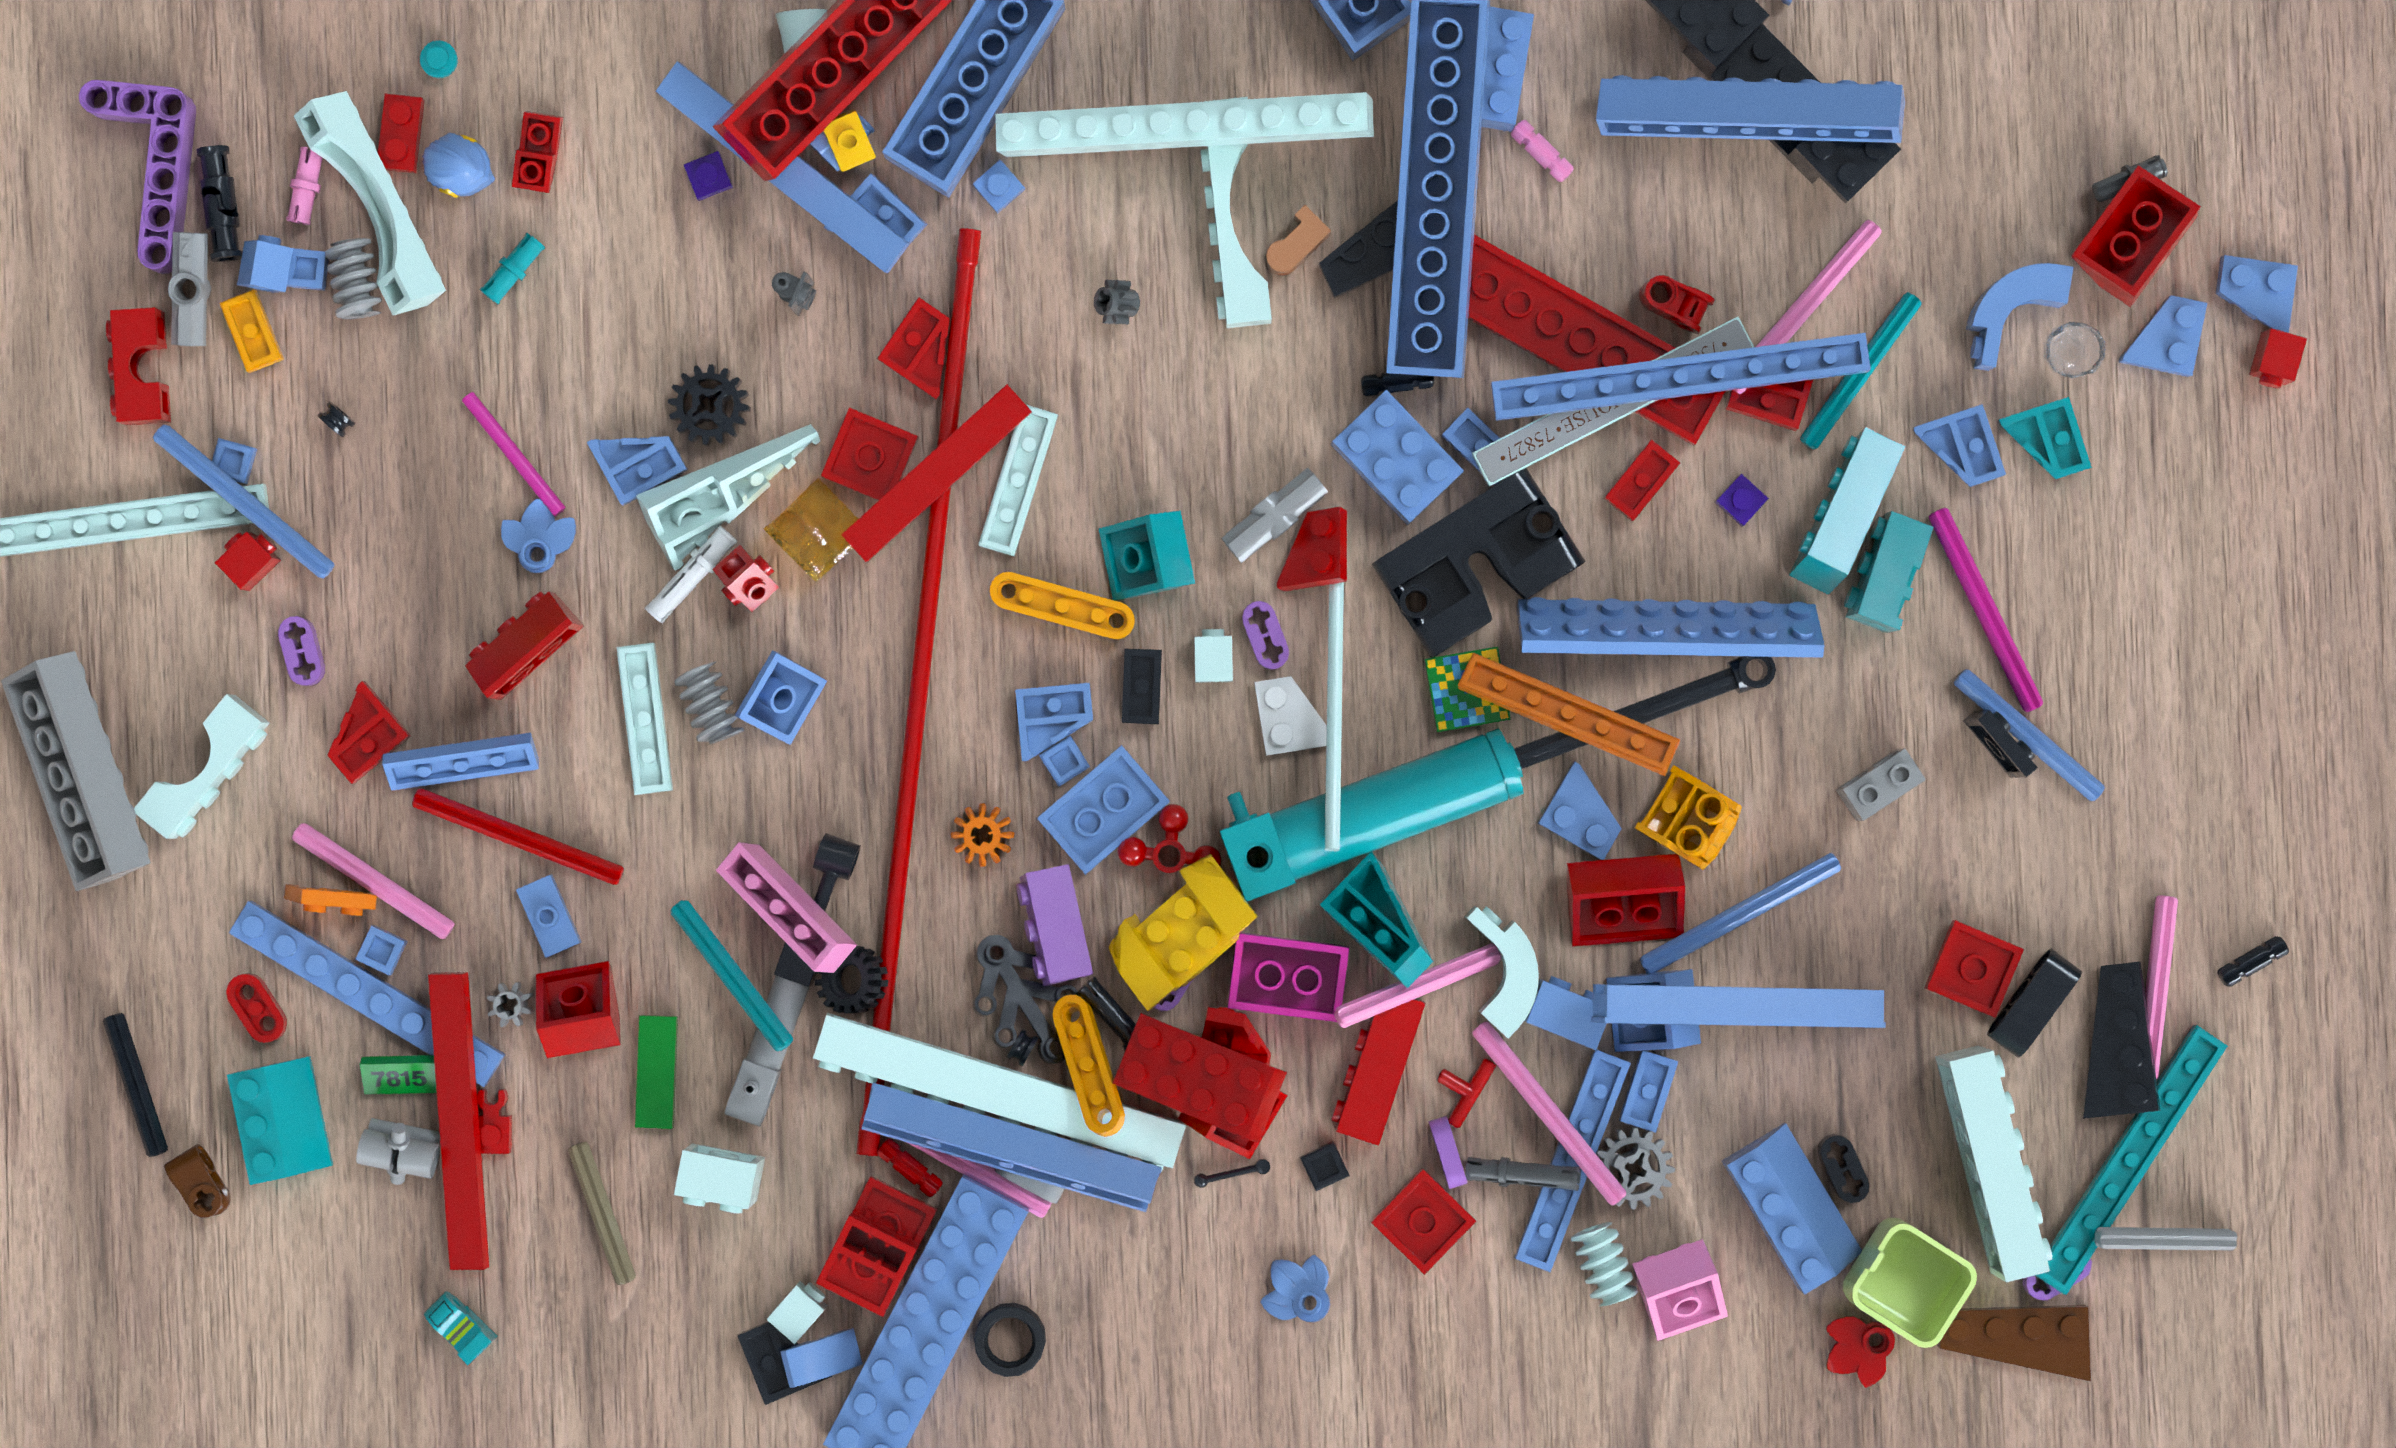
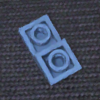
M854 1328L844 1329L818 1340L806 1341L780 1351L790 1388L811 1383L863 1364Z

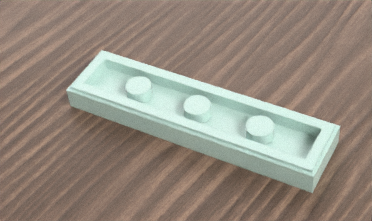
M1029 405L1027 406L1032 413L1014 429L978 544L980 547L1013 557L1018 547L1058 418V414Z
M655 643L616 647L634 795L672 791L673 784Z

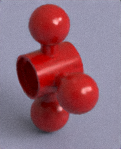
M1178 804L1167 805L1161 810L1159 824L1166 831L1165 840L1159 842L1155 848L1146 847L1145 843L1137 837H1129L1118 846V857L1123 864L1135 867L1142 864L1145 860H1152L1155 866L1165 873L1177 872L1184 864L1191 865L1209 854L1212 855L1220 866L1221 855L1215 847L1210 845L1200 846L1194 852L1185 850L1184 846L1178 841V834L1186 828L1189 818L1187 811ZM1173 845L1178 848L1181 854L1178 864L1167 867L1160 862L1158 855L1162 847Z

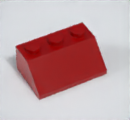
M2138 165L2071 257L2099 287L2131 308L2196 220L2201 206Z
M542 591L537 593L525 604L528 610L518 619L514 616L510 617L497 629V632L500 634L490 644L486 641L482 642L470 652L469 657L471 660L465 667L487 698L502 700L584 627L556 593L550 591L545 595Z
M1678 854L1567 863V897L1572 947L1670 939L1684 933L1685 881Z

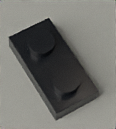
M1124 649L1122 723L1159 725L1162 650Z

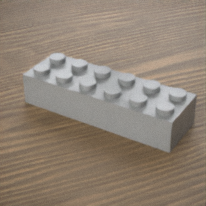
M73 651L36 660L2 679L1 683L75 891H80L114 881L151 862L148 857V846L141 837L135 820V810L129 803L123 787L122 773L116 767L112 756L109 737L102 728L98 716L97 703L91 697L86 683L85 669L79 662L76 652Z

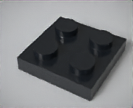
M1990 710L1974 711L1963 720L2010 778H2027L2038 768L2032 761L2035 758L2032 750L2022 740L2016 742L2008 733L2011 726L1999 712L1992 713Z

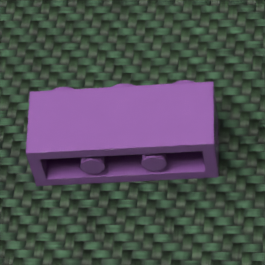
M1069 864L1022 875L1020 877L1021 883L1016 885L1020 905H1026L1029 920L1024 921V926L1029 943L1034 942L1037 956L1032 958L1036 978H1042L1043 986H1048L1092 975L1093 970Z

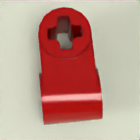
M1665 275L1655 276L1644 283L1639 293L1640 302L1648 311L1694 334L1700 333L1701 327L1699 324L1708 306H1713L1715 299L1709 294L1686 286ZM1658 284L1665 288L1667 299L1664 303H1657L1652 299L1650 295L1652 285Z

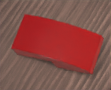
M530 111L523 113L520 146L516 150L512 187L550 193L558 156L563 117Z

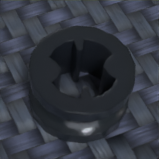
M329 401L327 403V411L324 413L320 412L317 416L334 432L344 437L346 435V427H353L356 423L340 408Z
M1025 1029L1021 1030L1006 1057L1010 1060L1012 1058L1018 1059V1065L1022 1067L1039 1038L1037 1036H1027Z

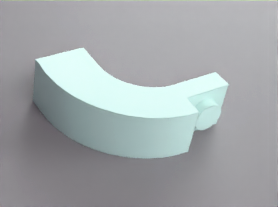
M1474 906L1465 918L1497 946L1503 962V977L1500 986L1494 995L1480 1008L1479 1012L1509 1039L1525 1021L1536 998L1539 979L1536 955L1528 937L1516 922L1511 921L1501 930L1498 926L1503 921L1487 906L1482 911Z

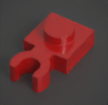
M481 1089L477 1094L478 1105L483 1109V1115H479L481 1154H510L512 1152V1115H501V1109L508 1100L506 1089L499 1090L498 1102L491 1104L486 1098L487 1089Z

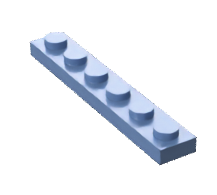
M1597 1049L1593 1051L1568 1116L1570 1123L1595 1154L1631 1064L1626 1060ZM1558 1142L1550 1165L1579 1167L1560 1142ZM1581 1168L1578 1191L1541 1187L1514 1256L1515 1259L1551 1272L1587 1178Z

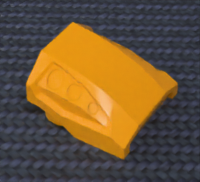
M1673 765L1665 786L1641 823L1638 822L1635 829L1701 870H1704L1717 857L1735 828L1742 806Z

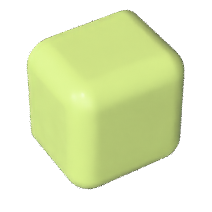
M1887 1218L1877 1226L1843 1281V1292L1852 1304L1915 1345L1928 1348L1935 1346L1943 1338L1975 1287L1977 1273L1970 1262L1899 1218Z

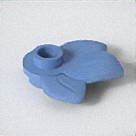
M535 499L530 503L522 516L521 522L503 520L501 525L503 543L508 549L518 554L520 564L532 573H543L549 570L556 560V555L570 548L576 534L574 518L568 517L555 521V517L540 499ZM536 548H541L544 551V557L539 562H535L531 556L532 551Z
M1316 1255L1308 1258L1302 1267L1289 1260L1273 1261L1271 1279L1276 1290L1261 1299L1264 1309L1281 1320L1299 1317L1306 1322H1317L1323 1319L1330 1308V1299L1325 1291L1329 1280V1272L1326 1265ZM1309 1296H1313L1317 1301L1316 1307L1313 1310H1307L1304 1305L1305 1299Z

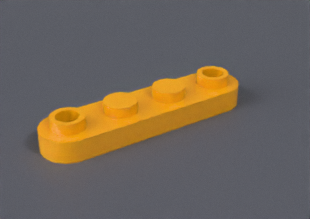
M1003 572L997 575L990 585L991 599L1002 609L1114 640L1123 639L1132 632L1135 625L1134 614L1124 603L1013 572ZM1007 584L1014 585L1016 588V594L1012 598H1005L1002 594V589ZM1114 614H1119L1124 619L1123 625L1119 628H1113L1109 624V619Z
M1066 995L1055 1004L1053 1020L1085 1123L1091 1131L1103 1137L1112 1136L1122 1128L1125 1121V1113L1115 1084H1112L1114 1078L1096 1020L1088 1002L1077 995ZM1079 1011V1018L1071 1022V1015ZM1111 1112V1120L1103 1124V1116Z

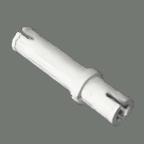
M719 526L699 550L695 548L690 553L692 557L645 607L647 612L663 624L672 611L689 595L696 585L709 572H714L712 569L738 541L723 527Z

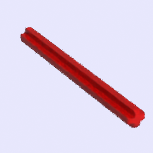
M418 789L412 801L414 808L604 882L618 885L623 876L624 868L621 865L425 789Z

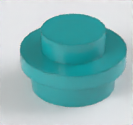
M436 40L428 43L422 49L420 64L429 76L445 78L455 71L458 64V56L455 49L449 43Z

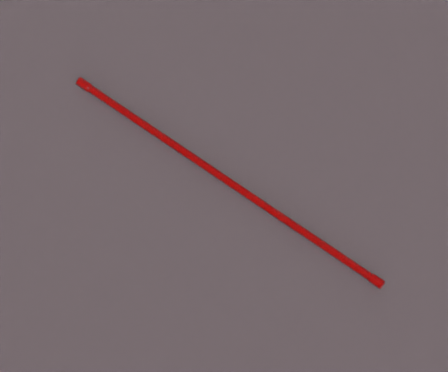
M959 229L956 255L957 271L937 447L958 429L975 269L978 264L982 232L976 229ZM951 487L930 505L880 951V957L883 962L879 964V967H886L888 974H883L881 977L882 980H888V987H881L880 989L886 994L883 999H876L879 1004L874 1008L872 1022L873 1027L889 1032L891 1029ZM878 1078L876 1084L884 1086L885 1080ZM866 1082L856 1154L878 1156L880 1134L862 1129L872 1083Z

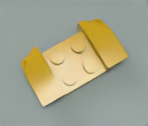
M1211 854L1180 870L1179 872L1186 881V884L1142 923H1140L1135 913L1133 916L1125 918L1118 928V934L1112 939L1108 947L1119 974L1147 1011L1152 1010L1171 992L1186 986L1237 942L1240 936L1239 933L1258 918L1257 914Z

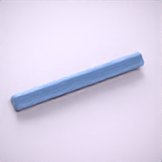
M1968 669L1963 670L1956 677L1954 685L1983 710H1990L1992 713L1999 712L2011 726V729L2008 731L2019 741L2022 740L2035 755L2090 801H2095L2100 797L2105 786L1980 678Z

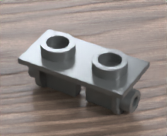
M786 272L777 273L772 279V288L778 293L780 298L789 303L788 306L797 316H800L802 309L809 310L817 290L813 289L814 281L808 273L803 272L801 278Z

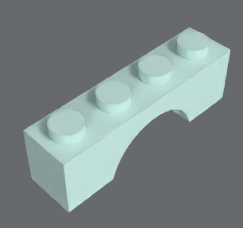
M226 694L203 722L211 745L210 757L204 770L193 780L180 785L168 782H155L134 807L135 814L166 839H177L178 836L182 838L186 836L195 826L197 820L194 819V816L202 806L205 809L208 808L219 796L220 791L217 789L225 778L229 780L233 778L244 764L241 758L249 748L253 751L264 741L267 736L264 730L270 722L236 695Z

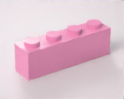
M739 842L716 869L724 880L814 972L834 973L857 946L760 845Z

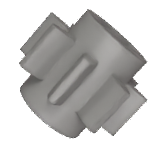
M516 982L512 990L509 991L504 983L498 984L500 994L497 996H487V999L493 1002V1010L488 1013V1016L497 1015L500 1017V1027H505L509 1019H513L516 1026L523 1025L521 1015L523 1013H534L532 1008L527 1007V1000L533 996V993L523 994L520 991L521 982ZM507 997L509 999L516 998L518 1001V1005L513 1008L514 1012L512 1010L505 1011L503 1008V1004L507 1002Z

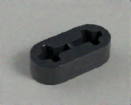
M1838 1134L1824 1137L1819 1143L1818 1155L1834 1192L1846 1202H1860L1869 1192V1181L1853 1145L1847 1138ZM1832 1142L1839 1146H1845V1150L1841 1152L1844 1162L1842 1166H1839L1835 1158L1827 1157L1826 1153L1831 1151L1830 1144ZM1845 1171H1848L1852 1179L1860 1180L1861 1184L1856 1186L1857 1193L1854 1195L1849 1191H1842V1187L1847 1184L1843 1175Z

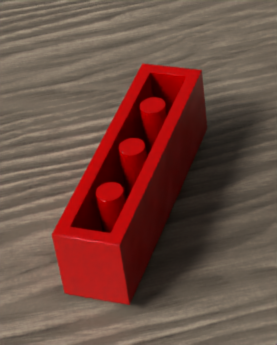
M1415 998L1371 1017L1368 1029H1360L1354 1050L1360 1051L1356 1065H1348L1342 1084L1348 1087L1344 1101L1337 1099L1331 1116V1121L1336 1122V1132L1379 1146L1426 1004L1424 1001Z

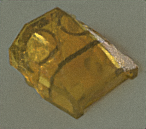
M818 478L777 518L767 525L764 530L815 582H818L853 550L841 534L858 518Z

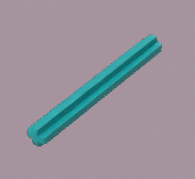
M1909 292L1902 296L1867 344L1871 370L1866 373L1850 374L1843 377L1801 435L1800 440L1804 445L1813 450L1820 446L1921 307L1922 302L1918 297Z
M681 900L676 903L670 910L672 917L772 1048L778 1052L790 1046L793 1042L792 1035L691 903L687 900Z

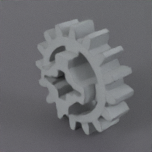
M1637 1127L1631 1128L1629 1136H1626L1621 1129H1618V1139L1613 1141L1605 1137L1604 1141L1608 1148L1606 1151L1598 1149L1596 1152L1602 1158V1162L1608 1170L1609 1165H1611L1618 1171L1620 1176L1618 1182L1626 1191V1196L1616 1204L1619 1207L1625 1199L1628 1200L1631 1209H1636L1637 1201L1639 1200L1646 1207H1650L1651 1201L1649 1197L1654 1195L1662 1199L1663 1195L1659 1190L1660 1187L1672 1186V1183L1665 1177L1666 1174L1675 1172L1673 1166L1666 1165V1161L1672 1158L1673 1155L1670 1151L1661 1152L1665 1144L1661 1138L1651 1142L1653 1132L1649 1130L1641 1137ZM1636 1143L1631 1151L1623 1154L1616 1152L1624 1145ZM1650 1150L1656 1156L1658 1171L1650 1167L1648 1161ZM1636 1159H1639L1638 1165L1642 1167V1171L1640 1174L1634 1172L1629 1177V1171L1625 1169V1165L1627 1162L1633 1164ZM1645 1182L1651 1184L1643 1191L1631 1193L1634 1191L1635 1186Z

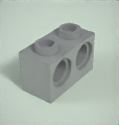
M1903 748L1896 749L1835 790L1856 821H1864L1926 779L1907 750Z

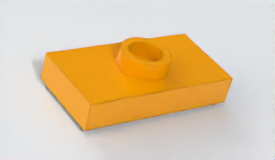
M250 290L219 303L248 373L284 360L256 290Z

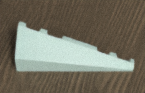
M810 424L636 495L649 528L675 571L684 565L682 560L697 546L701 547L705 544L708 536L723 522L728 524L732 522L771 486L769 481L784 467L789 470L796 463L795 457L810 443L816 445L820 442L819 435L814 427Z

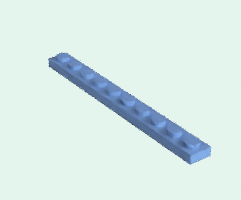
M1866 333L1494 381L1491 382L1495 419L1499 421L1866 373L1871 368Z

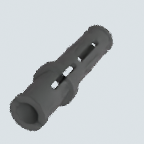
M1468 1157L1465 1171L1467 1181L1499 1183L1501 1187H1508L1509 1184L1579 1190L1581 1179L1580 1167L1510 1161L1511 1159L1508 1157H1501L1500 1160Z

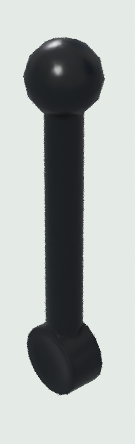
M1259 1159L1255 1165L1207 1176L1199 1173L1194 1178V1184L1198 1188H1204L1210 1182L1253 1172L1266 1174L1270 1170V1163L1266 1159Z

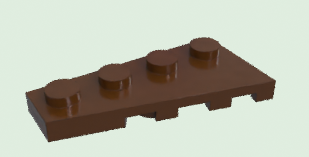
M2086 1305L1962 1308L1941 1341L1937 1344V1347L1944 1350L2091 1381L2089 1312Z

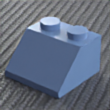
M1693 969L1606 978L1607 984L1694 986ZM1612 1023L1615 1052L1676 1049L1701 1044L1699 1025Z

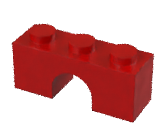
M155 307L110 310V320L106 321V336L108 342L112 343L113 357L108 359V373L110 379L114 380L115 394L110 396L112 416L116 417V422L124 425L171 423L169 386L161 382L145 383L138 371L140 359L145 353L156 349H167L165 312Z

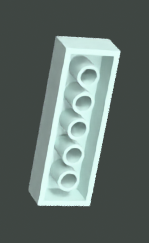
M1974 1046L1935 1056L1990 1273L2005 1282H2010L2049 1272L2048 1261L2052 1260V1252L2047 1238H2042L2038 1224L2043 1223V1217L2038 1202H2032L2029 1187L2034 1185L2029 1166L2027 1164L2023 1165L2019 1151L2024 1150V1143L2019 1129H2014L2010 1114L2015 1113L2009 1091L2004 1092L2001 1077H2005V1069L2000 1055H1994L1993 1050Z

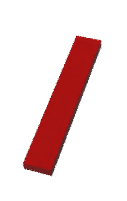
M1006 384L844 531L841 536L866 563L869 562L1022 423L1032 411Z

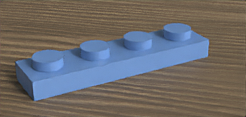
M524 733L383 754L382 765L391 791L537 770L539 769V757L532 734Z

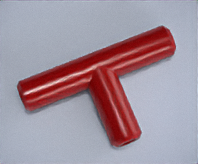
M1483 1059L1470 1083L1446 1069L1440 1072L1437 1081L1461 1095L1460 1100L1448 1118L1449 1124L1456 1128L1462 1126L1495 1070V1063L1488 1059Z

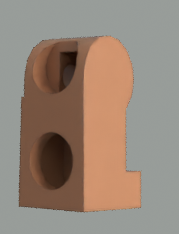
M1306 205L1294 215V220L1299 225L1284 240L1275 241L1267 250L1266 264L1270 272L1275 275L1286 276L1292 273L1331 234V230Z

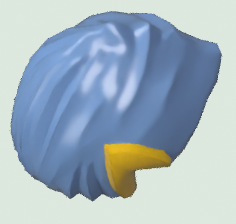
M447 133L438 140L431 142L422 155L424 174L427 177V181L439 188L441 193L452 197L471 196L483 190L495 180L487 151L477 143V140L466 135Z

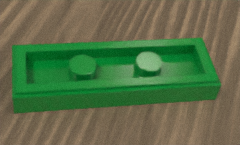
M639 1015L635 1128H674L678 1016Z

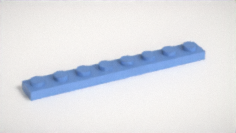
M248 901L229 931L231 935L429 1055H434L430 1008L255 902ZM473 1035L476 1083L485 1087L505 1054Z

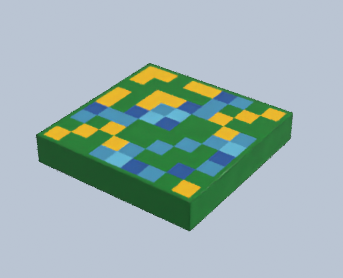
M1498 646L1424 659L1436 732L1511 720L1509 710L1458 689V683L1472 653L1501 664Z

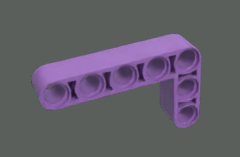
M91 80L85 83L79 92V102L86 111L104 120L151 124L137 252L140 262L145 267L161 274L171 273L173 232H184L196 106L193 100L186 94L172 87ZM106 91L107 102L104 106L95 108V97L97 94ZM139 95H143L145 99L144 106L141 110L132 112V100ZM175 99H180L182 102L181 110L177 114L169 116V104ZM177 136L178 144L175 150L165 153L164 143L167 138ZM172 172L174 175L172 186L162 190L160 187L162 176ZM168 209L170 212L169 222L162 227H158L156 224L158 213ZM164 246L166 249L165 259L159 264H154L152 260L154 250Z

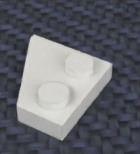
M1291 676L1254 682L1266 756L1326 746L1327 725Z

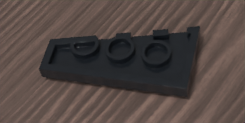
M1398 200L1319 262V267L1334 298L1393 271Z
M2141 962L2101 966L2083 1119L2161 1111Z

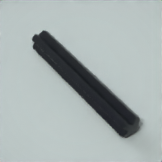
M117 1013L103 1019V1024L146 1155L154 1157L168 1151V1146L125 1015Z

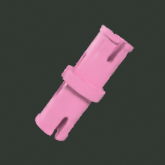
M300 147L296 176L290 182V187L293 188L288 216L286 217L287 221L298 224L301 222L303 225L311 224L310 219L315 193H320L321 185L317 183L322 157L312 150H308L307 147Z

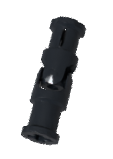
M214 145L197 148V157L201 158L203 179L200 180V188L203 198L206 230L210 231L213 253L210 254L211 261L226 262L240 260L243 251L239 250L237 228L240 227V220L237 210L234 178L230 177L227 159V155L230 154L229 146Z

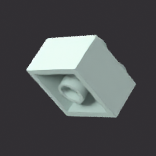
M692 1143L682 1150L674 1195L682 1196V1202L685 1204L705 1206V1202L719 1203L720 1210L742 1213V1209H749L757 1201L765 1157Z

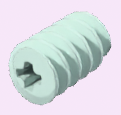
M1612 1222L1588 1227L1571 1237L1572 1242H1583L1584 1244L1575 1253L1576 1256H1588L1589 1260L1583 1263L1580 1268L1581 1270L1593 1271V1274L1585 1280V1283L1598 1285V1289L1590 1294V1298L1602 1299L1603 1303L1599 1306L1612 1305L1629 1299L1638 1293L1636 1286L1626 1285L1633 1279V1275L1629 1271H1621L1628 1265V1260L1626 1257H1616L1624 1248L1621 1243H1611L1619 1235L1617 1229L1607 1228Z

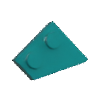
M2069 397L1999 419L2000 425L2054 479L2092 468Z

